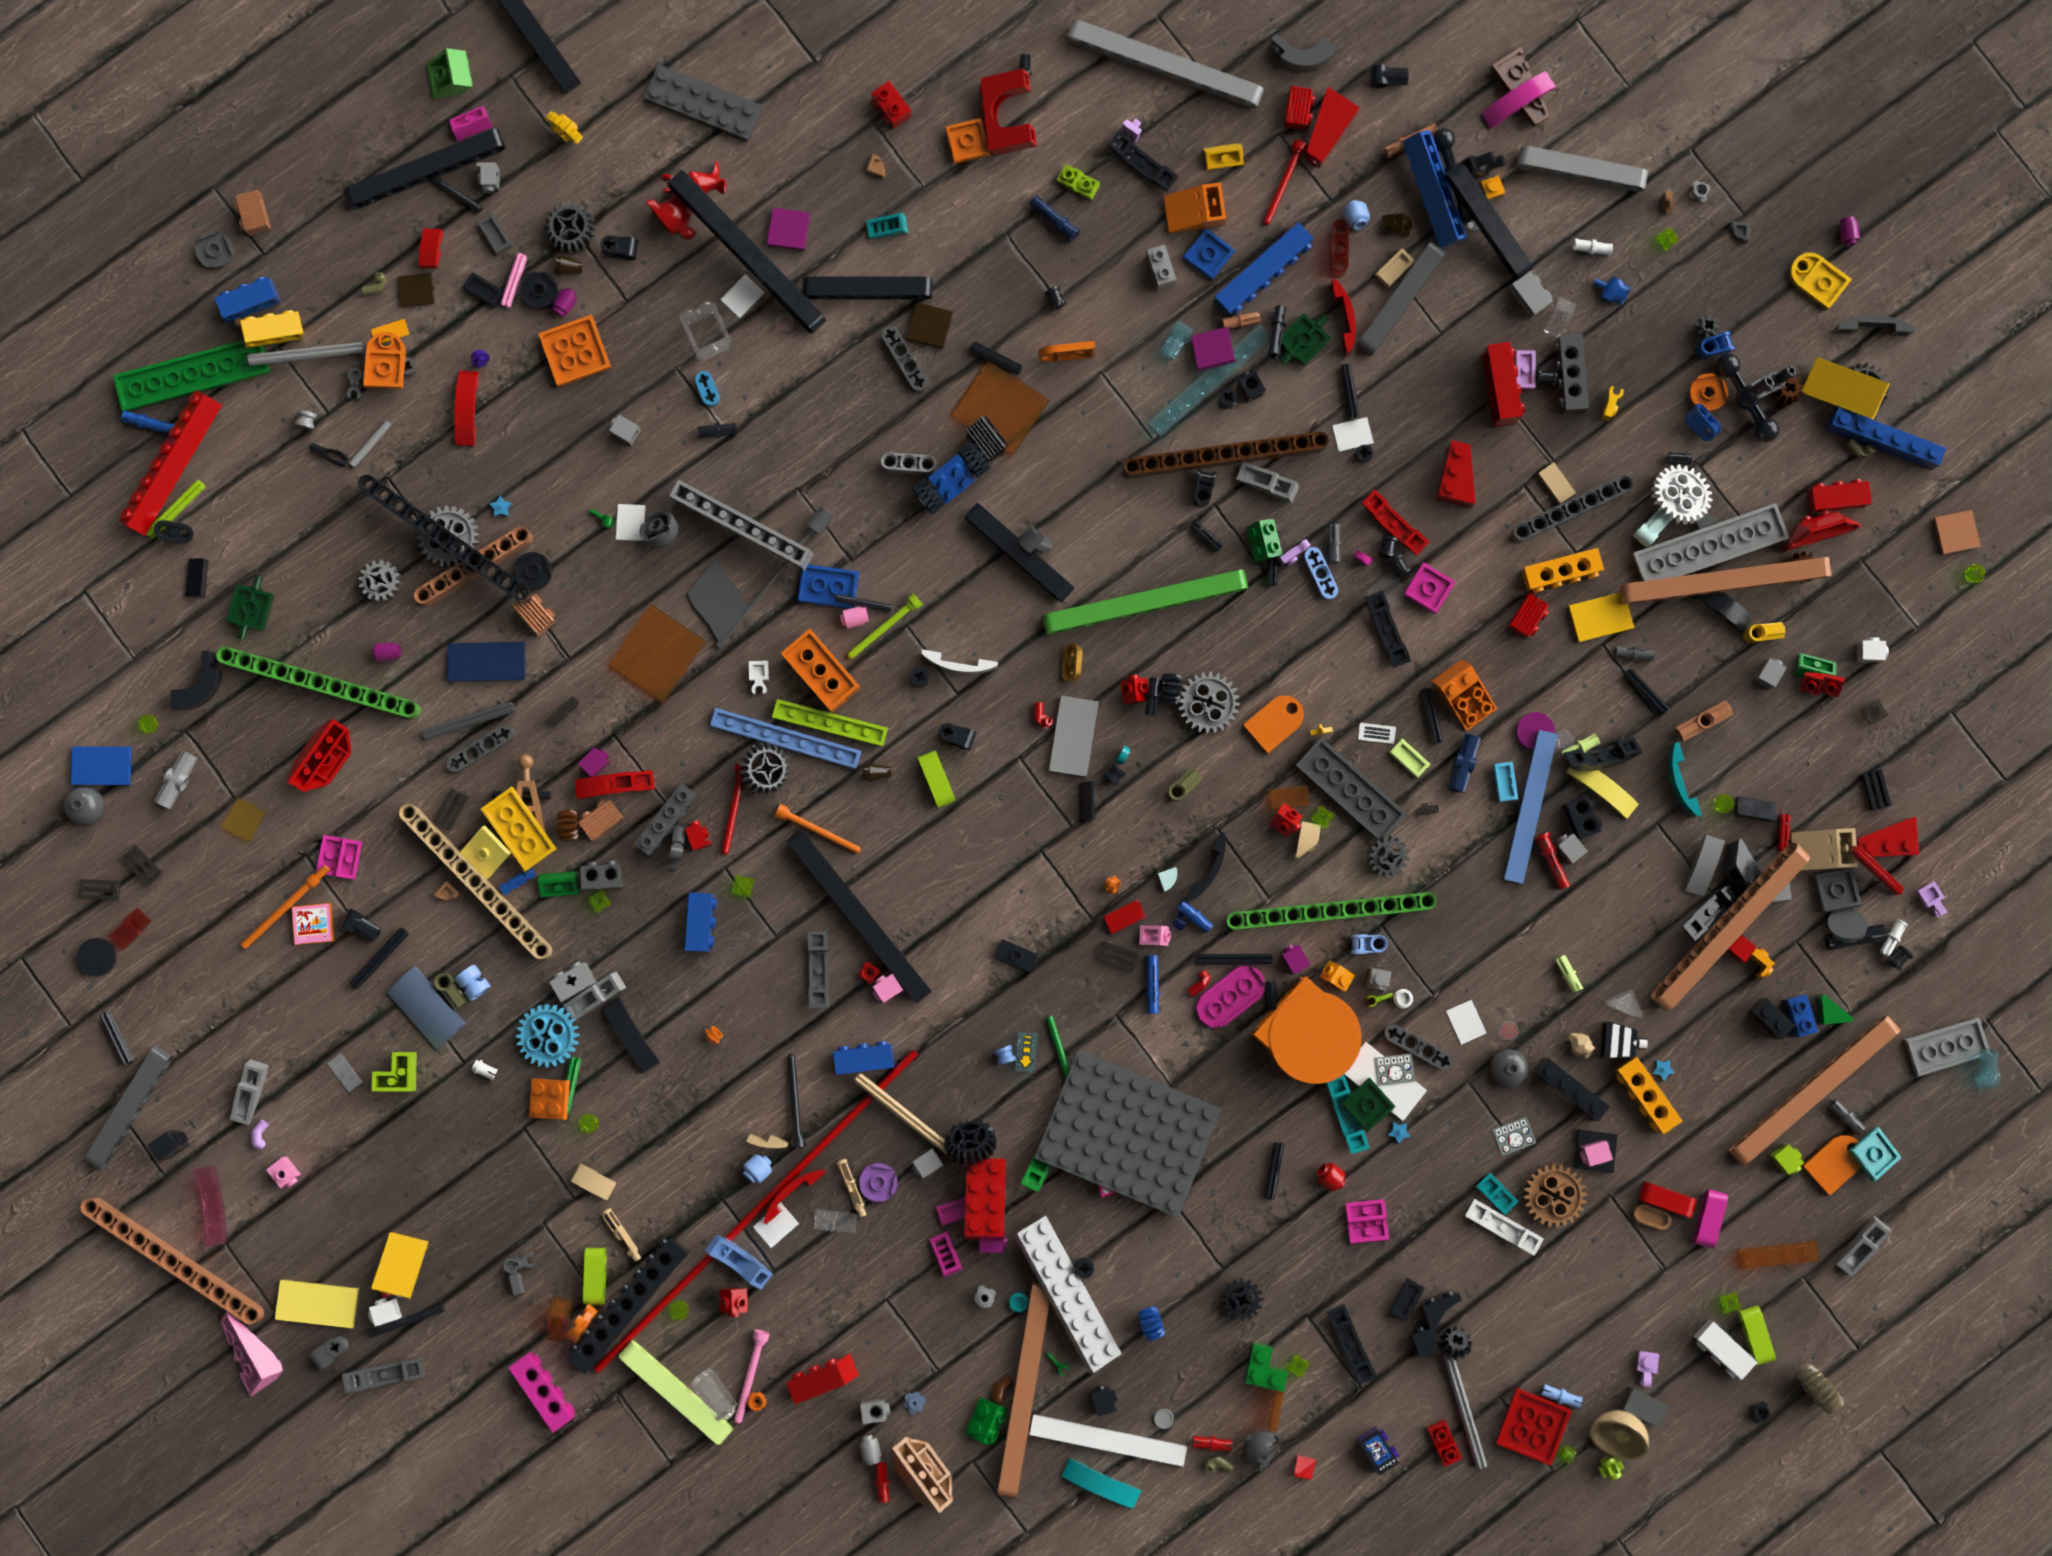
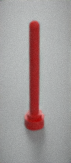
M1294 140L1291 147L1293 154L1263 220L1266 226L1270 225L1299 157L1305 154L1308 145L1302 141Z
M736 763L734 771H736L735 775L737 777L721 851L723 855H728L743 786L741 779L745 777L744 774H739L743 767H739V764Z

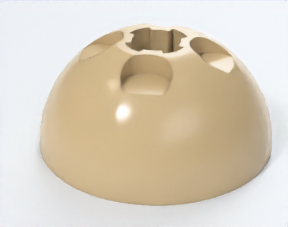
M1621 1410L1606 1412L1595 1420L1590 1429V1437L1594 1444L1608 1455L1624 1460H1636L1644 1457L1648 1451L1649 1437L1643 1423L1629 1412Z

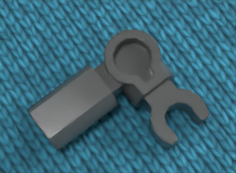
M353 368L348 373L350 388L347 390L346 395L348 399H351L352 394L357 392V399L361 400L362 392L360 388L364 382V373L357 368Z
M676 826L673 830L669 855V871L677 872L678 863H681L686 831L681 826Z
M527 1253L523 1258H520V1256L509 1258L504 1262V1270L509 1273L507 1278L512 1296L525 1292L521 1273L518 1274V1270H522L523 1266L531 1268L536 1265V1263L529 1264L527 1262V1258L533 1256V1253Z

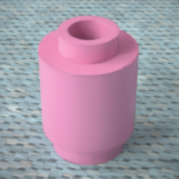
M859 606L843 610V614L840 615L842 626H847V629L862 626L869 622L866 607L861 608Z

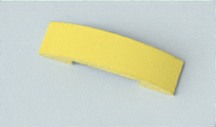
M1569 767L1566 771L1580 784L1583 783L1610 804L1611 808L1625 819H1628L1639 805L1626 791L1599 770L1578 771Z

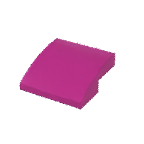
M323 835L316 872L326 865L330 869L326 875L355 879L362 842Z
M1384 1199L1345 1203L1350 1245L1389 1241Z

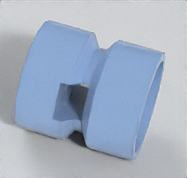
M476 965L465 969L454 979L460 988H465L464 993L470 1001L475 1000L491 988L488 981L480 977L481 972Z

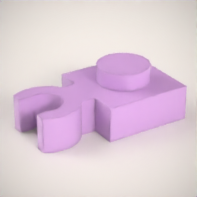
M1305 539L1281 556L1278 561L1282 566L1286 564L1292 565L1298 560L1297 556L1309 548L1310 544Z

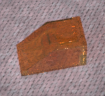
M553 1296L547 1314V1339L567 1342L568 1338L565 1336L569 1331L571 1323L572 1299Z

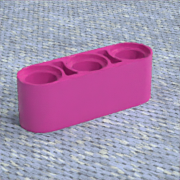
M1711 1189L1706 1190L1693 1236L1694 1244L1711 1249L1715 1248L1727 1206V1194Z

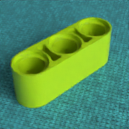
M936 750L919 756L918 760L938 808L955 802L956 799Z
M606 1248L585 1249L584 1305H604Z
M1759 1306L1738 1311L1751 1357L1758 1362L1756 1366L1775 1361V1352Z

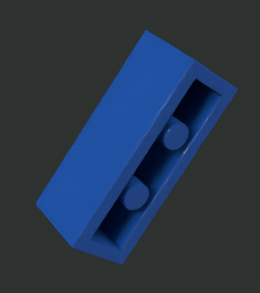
M268 277L257 278L251 284H242L233 291H224L218 297H215L221 316L227 323L235 321L236 318H243L281 303L274 283Z
M689 892L685 940L686 951L710 952V949L714 948V937H711L712 929H715L716 917H713V910L717 909V898H714V894Z
M887 1041L876 1042V1046L868 1047V1043L858 1044L857 1049H849V1046L837 1047L838 1051L833 1052L836 1075L895 1067L892 1044H888Z

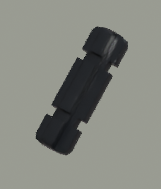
M1199 521L1194 522L1191 530L1195 534L1198 533V536L1205 543L1211 545V548L1218 552L1223 547V543L1219 539L1216 540V537L1205 527L1203 528Z

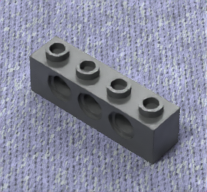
M1583 334L1560 335L1556 342H1554V352L1557 353L1558 360L1555 362V368L1557 372L1559 371L1557 389L1561 392L1559 408L1562 409V414L1585 413L1589 409ZM1565 352H1570L1573 355V359H1567ZM1566 371H1572L1575 377H1568ZM1568 389H1573L1576 392V396H1570Z
M681 783L634 845L647 855L653 857L699 796Z

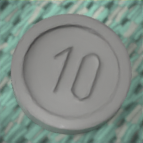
M1162 1408L1155 1413L1154 1421L1159 1428L1167 1429L1173 1424L1174 1416L1170 1410Z

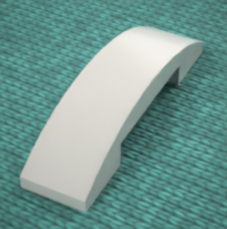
M922 650V656L930 663L954 673L980 674L992 671L998 667V662L979 659L978 666L942 661L940 652Z
M1476 1199L1473 1200L1465 1215L1534 1256L1544 1238Z

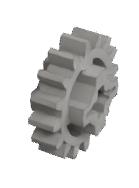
M373 560L372 566L366 564L367 570L360 571L364 574L363 577H358L360 581H363L359 585L360 588L364 589L362 593L368 595V598L371 600L375 597L377 602H380L381 598L388 601L387 596L394 598L393 592H399L396 586L402 584V582L397 580L401 575L395 573L398 569L395 566L391 568L392 564L390 562L385 564L383 560H380L379 564ZM390 574L392 577V583L389 580ZM374 578L382 579L386 584L379 583ZM368 579H370L371 582L370 588L368 585Z

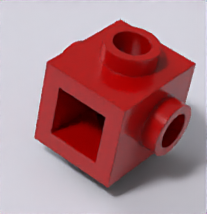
M1130 675L1127 680L1120 681L1123 704H1137L1147 701L1145 697L1148 694L1149 688L1147 678H1139V675Z
M1283 803L1270 821L1269 826L1288 838L1292 832L1295 834L1301 826L1299 821L1303 816L1295 809Z
M732 1287L720 1289V1313H728V1317H739L740 1313L748 1312L747 1288Z

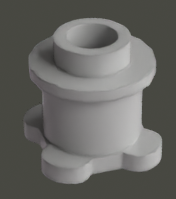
M980 1285L974 1297V1302L980 1307L989 1308L994 1302L996 1291ZM986 1294L988 1300H982L981 1296Z

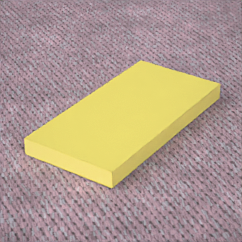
M280 1280L275 1320L354 1328L359 1288Z

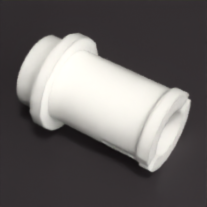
M476 1060L471 1069L474 1071V1074L478 1073L492 1081L495 1076L488 1073V1071L496 1074L498 1069L482 1063L483 1060Z

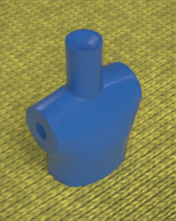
M1612 276L1608 283L1598 278L1593 283L1594 286L1603 289L1601 299L1619 305L1623 304L1631 288L1615 276Z

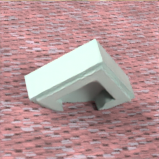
M1176 867L1158 873L1164 892L1169 890L1176 882Z

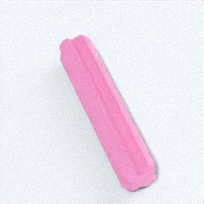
M521 253L516 255L500 302L506 308H510L527 261L526 255Z

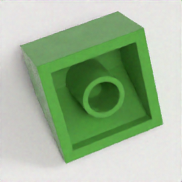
M446 48L426 63L433 99L460 95L473 87L466 51Z

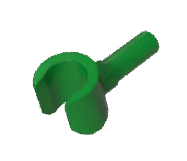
M590 509V514L602 519V526L612 528L613 518Z
M1049 1352L1046 1356L1055 1364L1059 1374L1065 1377L1061 1369L1066 1367L1070 1371L1069 1366L1058 1361Z

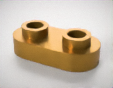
M1070 643L1064 649L1062 676L1066 681L1076 682L1081 675L1083 652L1078 644Z

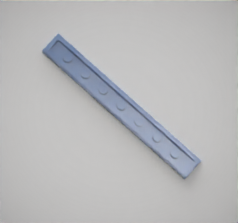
M718 708L714 709L710 722V727L764 743H770L771 745L855 770L862 751Z
M1542 730L1537 732L1504 880L1521 884L1524 882L1558 734Z

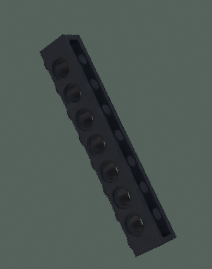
M673 1236L669 1239L665 1238L659 1244L660 1250L657 1254L652 1253L645 1261L647 1263L646 1267L643 1270L639 1268L632 1276L635 1280L630 1285L626 1283L620 1290L622 1295L618 1300L614 1298L609 1303L607 1313L605 1315L601 1313L594 1321L596 1326L592 1330L588 1328L581 1337L583 1341L579 1345L575 1344L568 1352L570 1356L567 1360L584 1375L588 1373L690 1252ZM663 1253H666L670 1256V1262L668 1264H665L661 1261V1255ZM652 1268L657 1271L658 1276L656 1279L649 1277V1269ZM637 1284L644 1286L645 1291L643 1294L637 1293L635 1289ZM624 1299H629L632 1302L631 1309H626L623 1306ZM611 1314H616L619 1317L618 1324H613L610 1321ZM598 1329H603L606 1332L605 1339L598 1337ZM586 1344L593 1347L592 1354L585 1352L584 1347Z

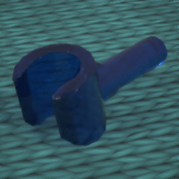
M1180 911L1174 926L1179 930H1183L1187 921L1182 919L1184 914Z

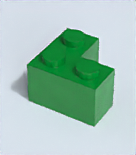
M1252 1341L1244 1376L1245 1383L1284 1392L1288 1371L1283 1368L1270 1366L1273 1352L1271 1345Z

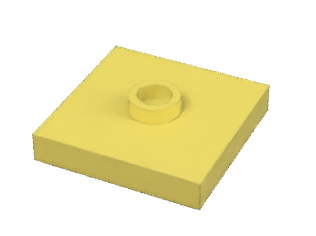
M486 826L481 827L460 852L486 880L495 873L511 854Z

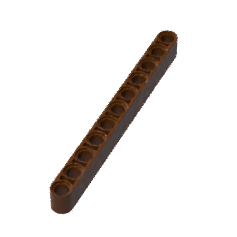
M1319 431L1133 457L1125 461L1123 472L1128 478H1139L1317 453L1326 449L1329 437L1325 432ZM1315 439H1323L1324 445H1317ZM1303 441L1306 447L1299 448L1296 442ZM1283 443L1286 445L1287 450L1281 451L1277 445ZM1265 446L1268 452L1265 454L1260 453L1258 448ZM1240 449H1247L1249 455L1242 456L1239 452ZM1227 451L1231 457L1224 459L1221 456V452ZM1209 454L1212 460L1204 461L1202 455ZM1189 456L1193 459V463L1186 464L1183 458ZM1166 459H1172L1175 464L1171 467H1168L1165 465L1164 461ZM1149 461L1154 462L1156 467L1148 469L1145 464ZM1134 464L1137 470L1130 472L1127 470V466Z

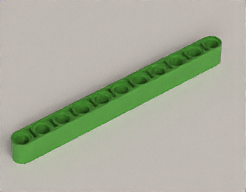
M1237 570L1042 615L1046 635L1244 591L1248 589L1244 570Z
M222 647L217 652L219 662L240 670L408 719H415L421 713L420 706L408 699L230 647ZM231 652V658L225 661L226 653ZM249 657V664L243 666V660ZM267 662L268 668L262 672L261 666ZM282 668H285L286 674L283 677H280L279 671ZM301 673H303V674H304V679H303V681H302V682H298V681H297L298 675L301 674ZM321 678L323 683L317 688L315 683ZM336 684L341 685L338 693H334V686ZM358 689V697L352 698V692ZM376 694L377 701L371 704L370 698L372 695ZM391 700L396 702L393 709L388 708V703ZM409 705L414 706V711L411 714L406 712Z
M1426 892L1241 911L1229 914L1226 918V926L1231 930L1426 911L1435 907L1436 897L1432 893ZM1424 896L1429 897L1431 900V904L1428 907L1422 904ZM1405 898L1410 899L1412 902V906L1409 909L1403 906ZM1386 900L1391 901L1393 904V908L1390 911L1385 910L1383 906ZM1366 902L1373 904L1374 909L1371 913L1366 912L1364 909ZM1347 904L1354 906L1355 910L1352 915L1347 914L1345 911ZM1328 906H1332L1335 909L1333 917L1326 914ZM1309 908H1313L1316 911L1314 919L1307 916ZM1288 911H1296L1297 918L1295 921H1291L1288 918ZM1270 912H1275L1278 915L1277 922L1272 923L1269 921L1268 915ZM1251 914H1256L1259 917V922L1256 925L1251 924L1249 921ZM1232 916H1237L1240 919V924L1237 927L1230 924Z

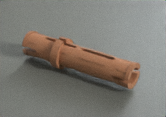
M1433 123L1405 138H1399L1397 142L1383 148L1384 153H1388L1386 157L1389 159L1400 152H1405L1402 140L1418 132L1428 130L1431 131L1433 136L1438 128L1434 129L1436 125Z

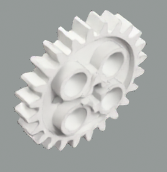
M1677 465L1675 468L1673 466H1670L1668 469L1665 468L1656 476V479L1653 481L1654 486L1651 488L1655 493L1651 497L1657 498L1653 504H1659L1658 511H1664L1663 517L1669 515V521L1675 518L1676 524L1682 521L1686 525L1688 522L1693 524L1695 521H1699L1708 513L1707 511L1711 508L1709 504L1712 502L1709 496L1712 492L1707 491L1710 485H1704L1706 478H1699L1701 473L1695 475L1694 468L1688 471L1686 465L1682 469L1680 465Z

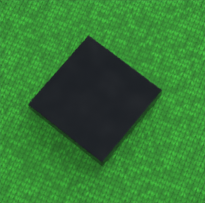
M1578 1129L1574 1168L1614 1173L1618 1134ZM1601 1140L1607 1141L1613 1160L1594 1166H1587L1586 1163L1582 1162L1580 1157L1581 1146Z

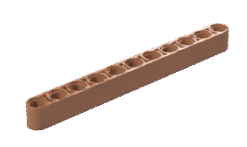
M1829 557L1627 583L1620 585L1622 604L1626 605L1832 577Z
M1796 842L1786 846L1656 987L1651 995L1652 1000L1664 1011L1673 1009L1807 864L1810 859L1809 854Z
M1888 1015L1881 1017L1729 1149V1152L1741 1166L1748 1164L1900 1032L1899 1027Z
M97 1197L89 1198L82 1202L80 1210L86 1217L244 1323L254 1324L263 1319L264 1309L259 1304L104 1200ZM91 1202H93L96 1206L94 1212L90 1210ZM107 1213L112 1217L110 1223L106 1220ZM123 1223L128 1227L126 1233L121 1229ZM139 1234H141L144 1238L142 1244H140L137 1240ZM155 1245L160 1249L158 1255L153 1251ZM170 1256H174L176 1259L174 1266L170 1264ZM187 1266L192 1270L191 1276H188L185 1272ZM203 1277L208 1280L207 1287H204L201 1283ZM219 1288L224 1291L223 1298L217 1294ZM234 1299L239 1300V1309L234 1306ZM251 1309L256 1312L255 1319H252L249 1315Z
M1035 1281L1032 1284L997 1495L1017 1498L1050 1303L1040 1282Z

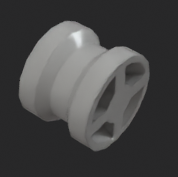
M298 410V420L295 421L294 425L303 429L313 430V421L317 415L309 411Z

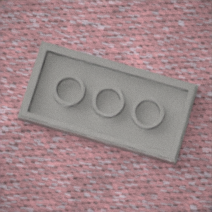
M1061 696L1050 761V772L1087 777L1099 701Z
M1979 1017L1904 1039L1915 1077L1991 1055Z

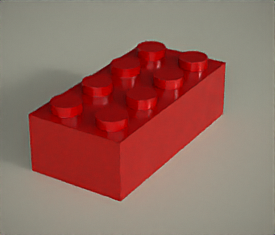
M1510 342L1487 345L1481 357L1493 428L1515 425L1525 413L1524 404L1520 402V395L1522 394L1521 385L1517 384L1516 378L1518 377L1517 365L1514 366L1513 361L1515 349L1511 347Z
M989 1158V1161L983 1160L982 1164L976 1163L975 1167L972 1164L967 1166L965 1240L1004 1241L1006 1158Z

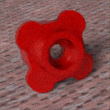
M865 962L863 969L858 972V977L865 979L868 984H874L877 975H880L881 970L878 967L872 966L871 962Z

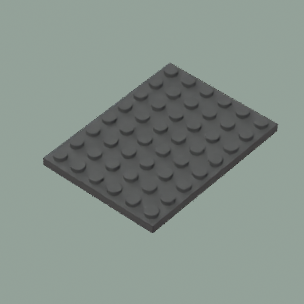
M1078 1049L1034 1158L1179 1218L1221 1108Z

